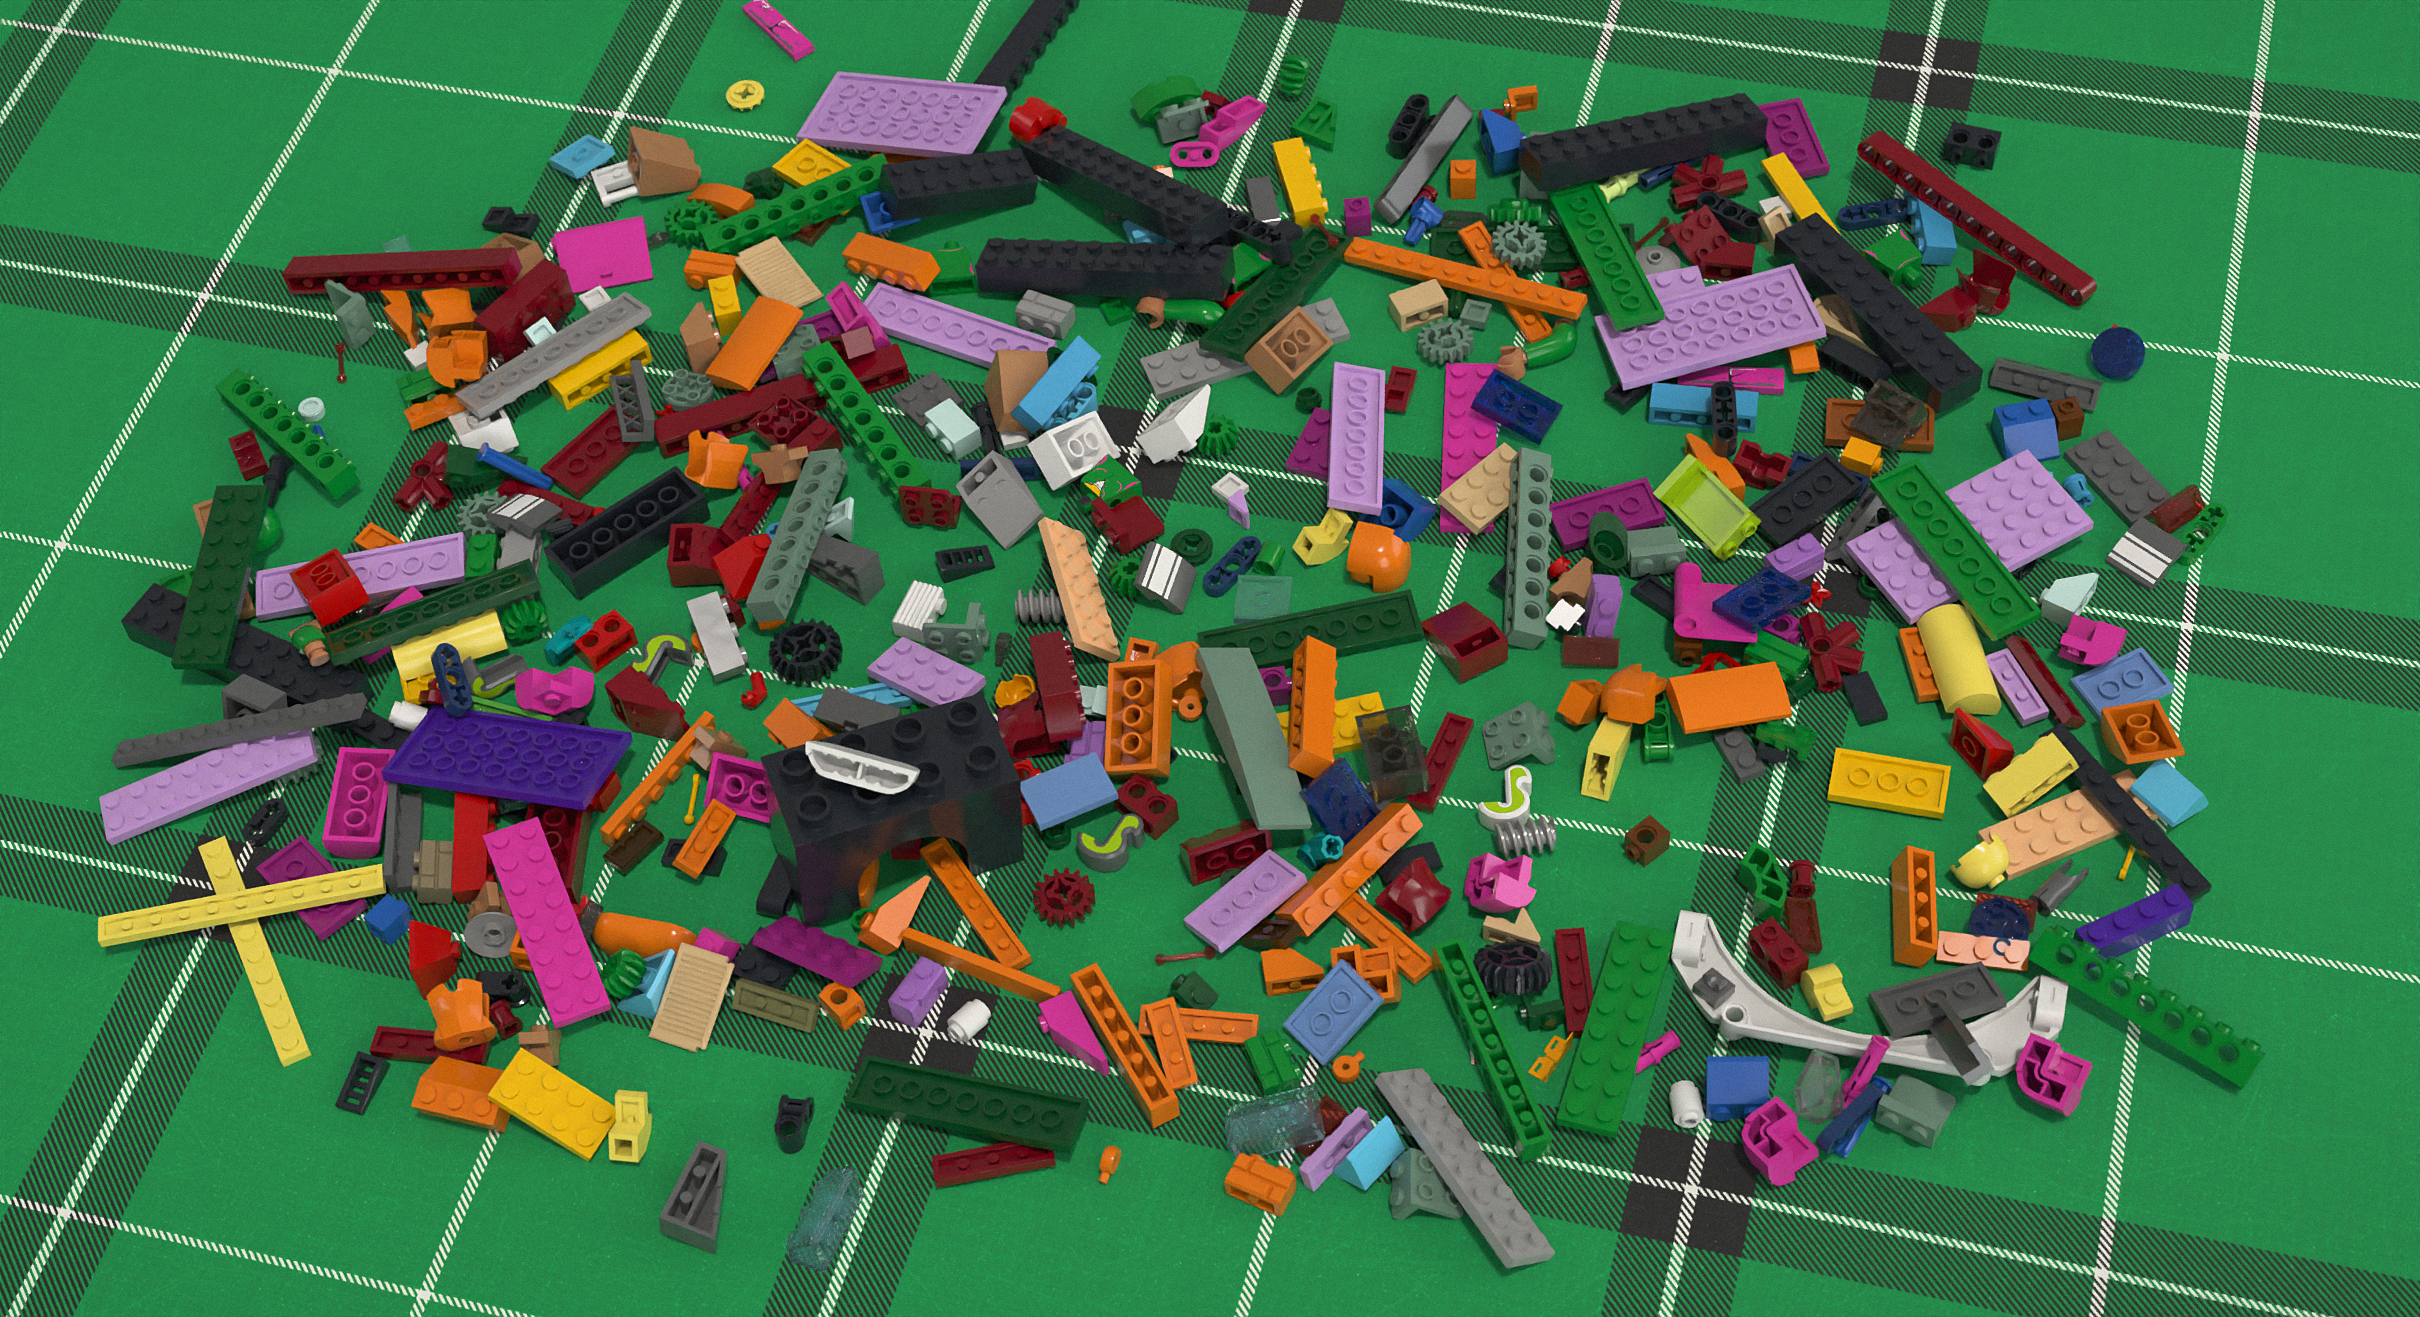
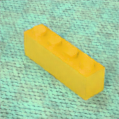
M1301 137L1272 143L1274 163L1293 222L1302 226V228L1309 227L1311 224H1325L1324 213H1328L1326 198H1321L1323 193L1320 180H1315L1317 178L1315 164H1310L1309 162L1311 161L1309 146L1304 147Z
M634 328L629 329L620 338L611 340L603 345L600 350L591 352L583 357L577 364L570 365L560 371L557 376L548 378L547 382L551 394L568 412L610 387L609 376L630 375L631 360H641L642 367L651 363L653 358L648 343Z

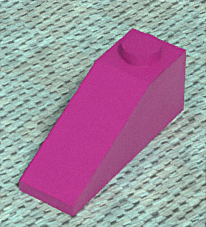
M1071 990L1038 1004L1041 1016L1037 1017V1021L1043 1033L1048 1032L1054 1043L1103 1076L1110 1074L1107 1058Z

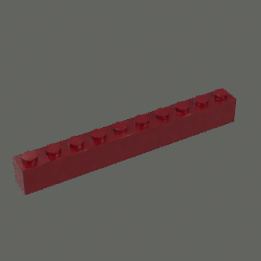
M515 247L297 256L292 258L281 275L290 294L328 293L324 284L328 280L336 284L341 283L351 292L512 286L523 267Z
M898 343L843 360L867 394L910 381L907 363ZM803 373L762 385L750 391L737 393L656 419L654 421V431L664 459L689 452L688 435L695 430L700 431L701 437L704 440H707L709 432L715 431L717 433L718 430L727 439L752 432L747 423L783 391L813 412L827 408L826 399L824 396H818L813 386L814 382L811 379L807 380Z

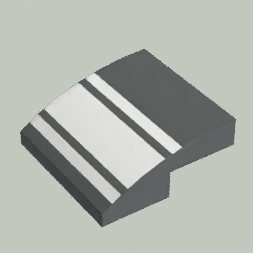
M515 494L486 514V518L506 531L515 526L532 537L544 529L546 524L553 523L559 519L563 509L539 497Z
M2140 517L2115 545L2105 559V563L2148 591H2151L2167 576L2168 568L2186 551L2187 545L2143 517Z
M1152 541L1147 545L1133 585L1150 601L1159 599L1176 615L1184 611L1197 570L1173 551Z

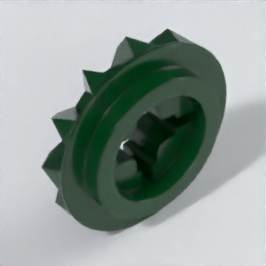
M1186 529L1173 537L1170 549L1195 566L1197 562H1205L1206 558L1212 555L1213 541L1210 535L1203 530ZM1187 545L1197 547V551L1187 550Z

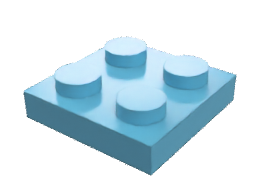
M586 134L549 158L552 167L578 179L588 175L589 171L595 167L605 164L609 158L615 155V152L611 145Z

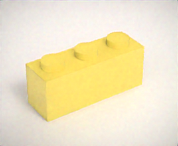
M2051 733L2048 736L2039 738L2025 754H2019L2014 757L2010 765L2004 770L1992 774L1983 787L2009 819L2036 801L2078 769L2079 766L2057 737Z

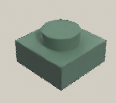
M1467 299L1460 315L1462 325L1468 324L1471 327L1485 329L1492 312V304Z

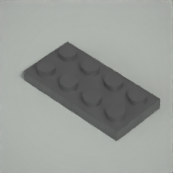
M2109 429L2064 452L2063 458L2078 474L2085 476L2086 483L2129 528L2140 517L2149 520L2175 506L2176 499Z
M1982 961L1869 992L1870 1003L1893 1039L1927 1030L1945 1019L1946 1015L1935 1000L1941 994L1944 995L1961 1020L2006 1007L2005 995Z

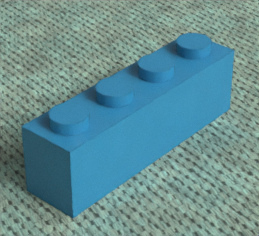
M1904 189V197H1907L1908 200L1907 214L1911 216L1912 220L1911 233L1915 236L1914 245L1922 254V264L1950 266L1957 250L1952 222Z
M1078 335L1010 414L1032 434L1040 428L1044 431L1053 422L1054 418L1051 415L1055 410L1060 413L1069 403L1066 399L1070 393L1074 396L1084 385L1081 380L1085 376L1089 379L1099 368L1096 362L1102 356Z
M1653 383L1649 406V424L1711 429V388ZM1735 390L1738 432L1755 433L1759 392ZM1722 416V422H1725V416Z

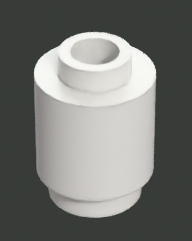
M395 701L388 722L394 723V727L413 732L427 714L428 709L406 701H402V703Z
M980 1000L968 1001L947 1020L949 1026L947 1030L956 1041L968 1042L988 1023L991 1013Z
M1679 1081L1673 1084L1669 1093L1674 1122L1684 1128L1697 1126L1704 1118L1698 1088L1691 1081Z

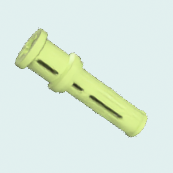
M1656 167L1614 175L1609 178V181L1602 185L1598 184L1609 204L1611 199L1616 196H1623L1627 188L1636 184L1639 175Z

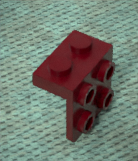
M1706 205L1696 212L1693 208L1680 217L1683 220L1682 223L1679 225L1676 222L1670 224L1663 230L1665 235L1658 240L1662 247H1666L1675 241L1692 266H1698L1699 270L1701 257L1730 241L1733 242Z
M906 485L899 487L898 494L905 522L931 524L940 527H956L963 504L962 496L951 495L950 491L944 489Z
M1134 496L1111 509L1101 497L1091 501L1092 513L1090 517L1092 522L1104 533L1108 542L1121 555L1128 553L1165 531L1164 524L1140 496Z

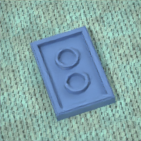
M2142 647L2122 655L2106 665L2098 666L2070 679L2069 683L2070 687L2100 724L2101 708L2160 699L2173 693L2174 690L2173 684Z
M1095 752L1020 782L1021 795L1040 831L1118 799V793Z
M1340 959L1282 1025L1322 1065L1327 1066L1385 999L1344 959Z

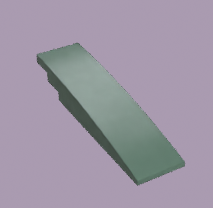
M1198 648L1195 657L1203 673L1200 684L1208 700L1205 711L1257 829H1310L1312 823L1296 770L1288 767L1289 749L1249 648Z

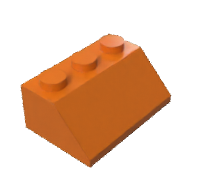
M439 1056L420 1077L411 1107L424 1114L505 1133L510 1113L487 1099L488 1094L504 1070Z

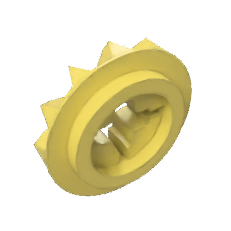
M739 81L727 90V103L731 104L733 109L739 108L743 111L745 108H749L752 110L754 105L760 106L761 101L765 99L764 89L756 81ZM748 92L749 96H747L746 99H742L745 97V95H747Z

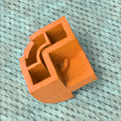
M453 330L450 336L441 338L434 336L426 348L427 366L432 377L440 384L455 388L458 379L471 382L484 377L488 365L487 331Z
M1358 521L1350 543L1347 559V571H1350L1351 579L1361 583L1373 584L1374 593L1385 594L1395 591L1404 584L1412 566L1409 542H1403L1402 539L1393 534L1394 529Z
M1631 664L1612 674L1604 684L1600 696V712H1608V718L1638 724L1646 723L1654 718L1655 695L1667 689V678L1657 677V674L1654 672H1641V664Z
M1360 944L1331 948L1332 968L1340 959H1344L1385 999L1382 1004L1400 1002L1402 988L1401 979L1398 977L1394 946L1364 950Z

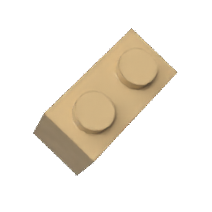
M1435 278L1390 294L1389 313L1401 333L1429 322L1448 317V298Z

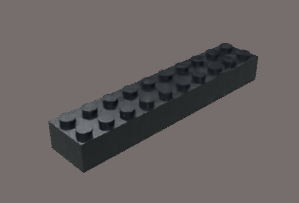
M1736 93L1732 96L1713 98L1698 103L1693 102L1689 105L1669 107L1660 111L1645 112L1644 114L1631 117L1625 116L1621 119L1601 121L1597 124L1578 126L1573 129L1558 130L1549 134L1533 135L1529 138L1520 139L1518 166L1538 191H1544L1765 144L1768 117L1745 93Z
M1061 125L1052 127L1049 131L1034 137L1023 145L1024 155L1034 175L1193 252L1230 230L1227 203Z
M1817 212L1775 234L1773 255L1784 266L1794 264L1803 284L1881 360L1887 363L1937 414L1980 391L1983 369Z
M998 237L988 239L975 265L979 292L1026 293L1029 289L1041 294L1224 301L1235 275L1232 246H1202L1193 252L1172 243L1149 244L1147 242H1077L1075 240L1052 241L1050 239L1027 240L1025 238L1015 240Z
M153 583L121 620L130 640L172 658L188 597ZM240 620L227 669H196L228 684L242 674L250 676L286 692L288 707L362 692L368 700L367 705L375 696L366 675L343 665L333 666L331 660L320 666H312L310 658L300 654L291 642ZM353 720L324 727L343 735Z

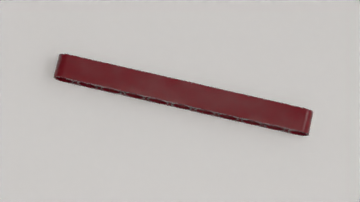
M1878 130L1874 131L1857 146L1858 155L1862 160L2069 305L2078 307L2096 292L2097 284L2090 275L1886 133Z

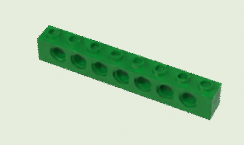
M883 153L703 228L700 232L709 252L739 256L738 253L774 236L778 239L860 205L859 196L880 191L878 183L882 164L888 163Z
M826 341L802 353L803 365L801 370L807 380L811 379L814 382L813 386L818 396L825 397L829 411L832 414L836 413L838 415V421L845 432L849 430L854 445L857 449L862 448L869 466L874 465L876 467L880 481L883 484L887 483L889 485L893 499L896 502L900 501L898 490L901 485L932 488L929 476L830 342Z
M237 368L215 386V389L228 406L280 452L291 459L297 467L335 500L360 481L354 472L357 468L349 458L342 459V454L334 445L329 447L328 442L319 432L315 435L313 428L305 420L300 422L301 419L291 408L286 410V405L279 397L272 398L273 395L264 384L259 386V382L250 372L246 375Z
M2057 924L2055 927L2050 925L2044 929L2028 957L2029 960L2241 1088L2248 1084L2266 1053L2260 1050L2262 1046L2248 1037H2245L2244 1040L2233 1034L2234 1029L2221 1021H2217V1023L2212 1022L2205 1017L2207 1013L2192 1004L2187 1007L2178 1001L2180 997L2174 992L2165 988L2162 991L2151 985L2153 981L2139 972H2136L2135 975L2124 969L2126 965L2122 961L2112 956H2109L2108 959L2097 953L2099 948L2085 940L2080 943L2072 938L2073 933L2065 927ZM2063 947L2070 948L2073 951L2074 960L2072 963L2065 962L2061 958L2060 951ZM2089 963L2099 966L2101 975L2098 979L2088 975L2087 966ZM2115 979H2121L2127 984L2128 990L2126 994L2121 995L2114 990L2113 983ZM2147 995L2153 999L2155 1004L2153 1010L2148 1011L2142 1008L2140 1004L2141 996ZM2172 1011L2180 1015L2182 1023L2179 1027H2174L2168 1023V1012ZM2196 1028H2203L2208 1032L2209 1040L2207 1043H2200L2195 1039L2194 1030ZM2229 1044L2233 1046L2236 1050V1058L2232 1060L2225 1058L2221 1053L2222 1045Z
M1462 937L1433 945L1432 964L1521 1164L1549 1155L1552 1136Z

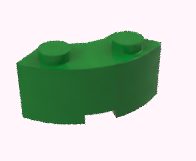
M1170 76L1167 77V81L1154 85L1153 82L1148 84L1129 101L1141 120L1157 125L1154 116L1161 114V108L1178 104L1179 108H1183V102L1200 98L1202 93L1192 78Z
M1753 841L1740 862L1738 882L1746 886L1754 897L1752 915L1764 921L1773 917L1780 925L1785 908L1786 878H1784L1783 872L1779 867L1780 863L1776 857L1765 847Z

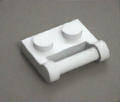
M627 161L591 172L604 208L610 207L611 203L639 195L636 186L607 194V192L635 184L627 166Z

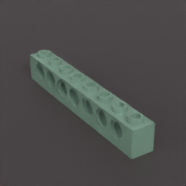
M1521 447L1511 460L1504 635L1508 639V644L1534 650L1541 641L1546 639L1548 634V626L1545 625V620L1549 609V603L1546 602V593L1550 585V580L1547 579V570L1551 561L1550 556H1548V547L1551 542L1549 524L1552 519V511H1549V506L1553 495V489L1550 488V480L1552 479L1554 468L1551 466L1550 454Z
M837 448L809 452L746 601L748 609L757 622L786 620L848 469L846 460L843 459Z

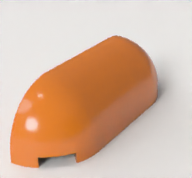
M600 913L594 917L592 923V935L595 943L601 948L602 952L612 956L614 952L624 947L638 953L643 959L668 949L675 951L677 956L681 942L693 946L698 938L688 929L675 924L616 913Z

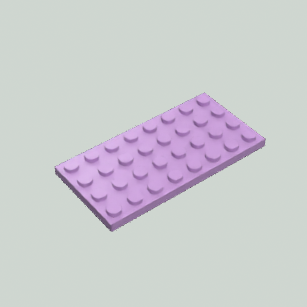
M837 71L796 137L799 143L807 138L819 146L935 158L972 154L1006 98L1007 91L1005 87Z
M1794 264L1659 299L1665 312L1664 320L1614 331L1606 314L1594 317L1595 326L1623 391L1826 337V328Z
M2028 449L1945 492L2009 572L2092 530L2094 525L2092 519ZM1895 518L1846 543V551L1909 625L1917 622L1931 609L1959 600Z

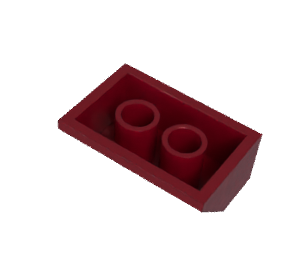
M1247 819L1237 825L1225 829H1217L1211 834L1199 838H1191L1179 844L1181 861L1192 886L1194 887L1243 870L1269 849L1272 851L1271 830H1258L1254 820Z

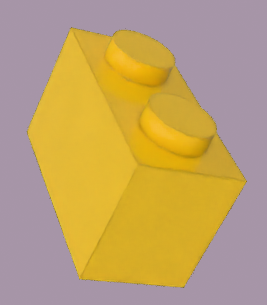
M733 275L710 279L708 283L721 336L733 334L743 319Z

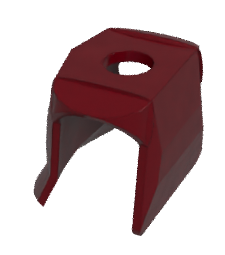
M1974 249L1973 273L1965 276L1958 268L1956 269L1958 273V287L1978 303L1977 312L1987 315L1999 314L2009 305L2011 299L2009 288L2017 273V268L1979 249Z
M1038 690L1012 705H1005L999 708L997 711L1000 734L1009 755L1015 762L1023 761L1030 756L1057 752L1060 748L1059 741L1050 743L1044 712L1042 710L1036 711V705L1041 699Z
M1424 857L1413 860L1410 866H1407L1376 897L1375 903L1399 920L1404 931L1410 934L1418 931L1450 899L1452 891L1449 887L1442 885L1428 867Z

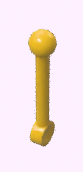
M700 774L693 775V787L688 813L684 816V823L687 825H691L695 821L693 812L698 786L701 783Z
M2132 845L2129 848L2118 879L2123 881L2135 852V848Z

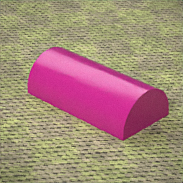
M340 747L322 837L323 845L331 853L339 857L358 860L373 857L379 852L387 811L388 785L391 782L383 780L381 771L395 755L396 750Z
M715 751L713 753L704 806L708 807L714 798L735 811L736 815L770 823L762 763Z

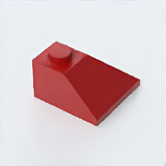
M768 533L743 537L712 558V563L730 599L734 602L748 599V595L752 590L772 542Z
M1961 708L1955 710L1949 744L1984 783L1992 774L2001 772L2010 765L2014 758V748L1996 730Z
M414 920L409 921L410 972L423 999L427 1000L426 996L433 988L441 983L445 984L458 971V959L462 958V949L460 942H455L451 931Z

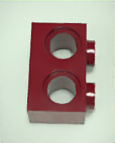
M1136 773L1117 790L1118 799L1114 800L1115 810L1121 815L1130 813L1139 815L1143 820L1145 833L1155 841L1179 820L1176 800L1169 794H1163L1157 789L1154 782L1148 778L1144 779Z
M1771 917L1749 931L1747 951L1780 989L1785 991L1800 982L1801 973L1808 970L1809 958L1777 921Z

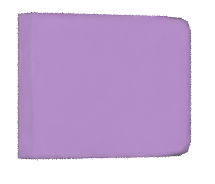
M1239 489L1227 499L1228 513L1230 518L1248 530L1250 528L1249 510L1243 490Z

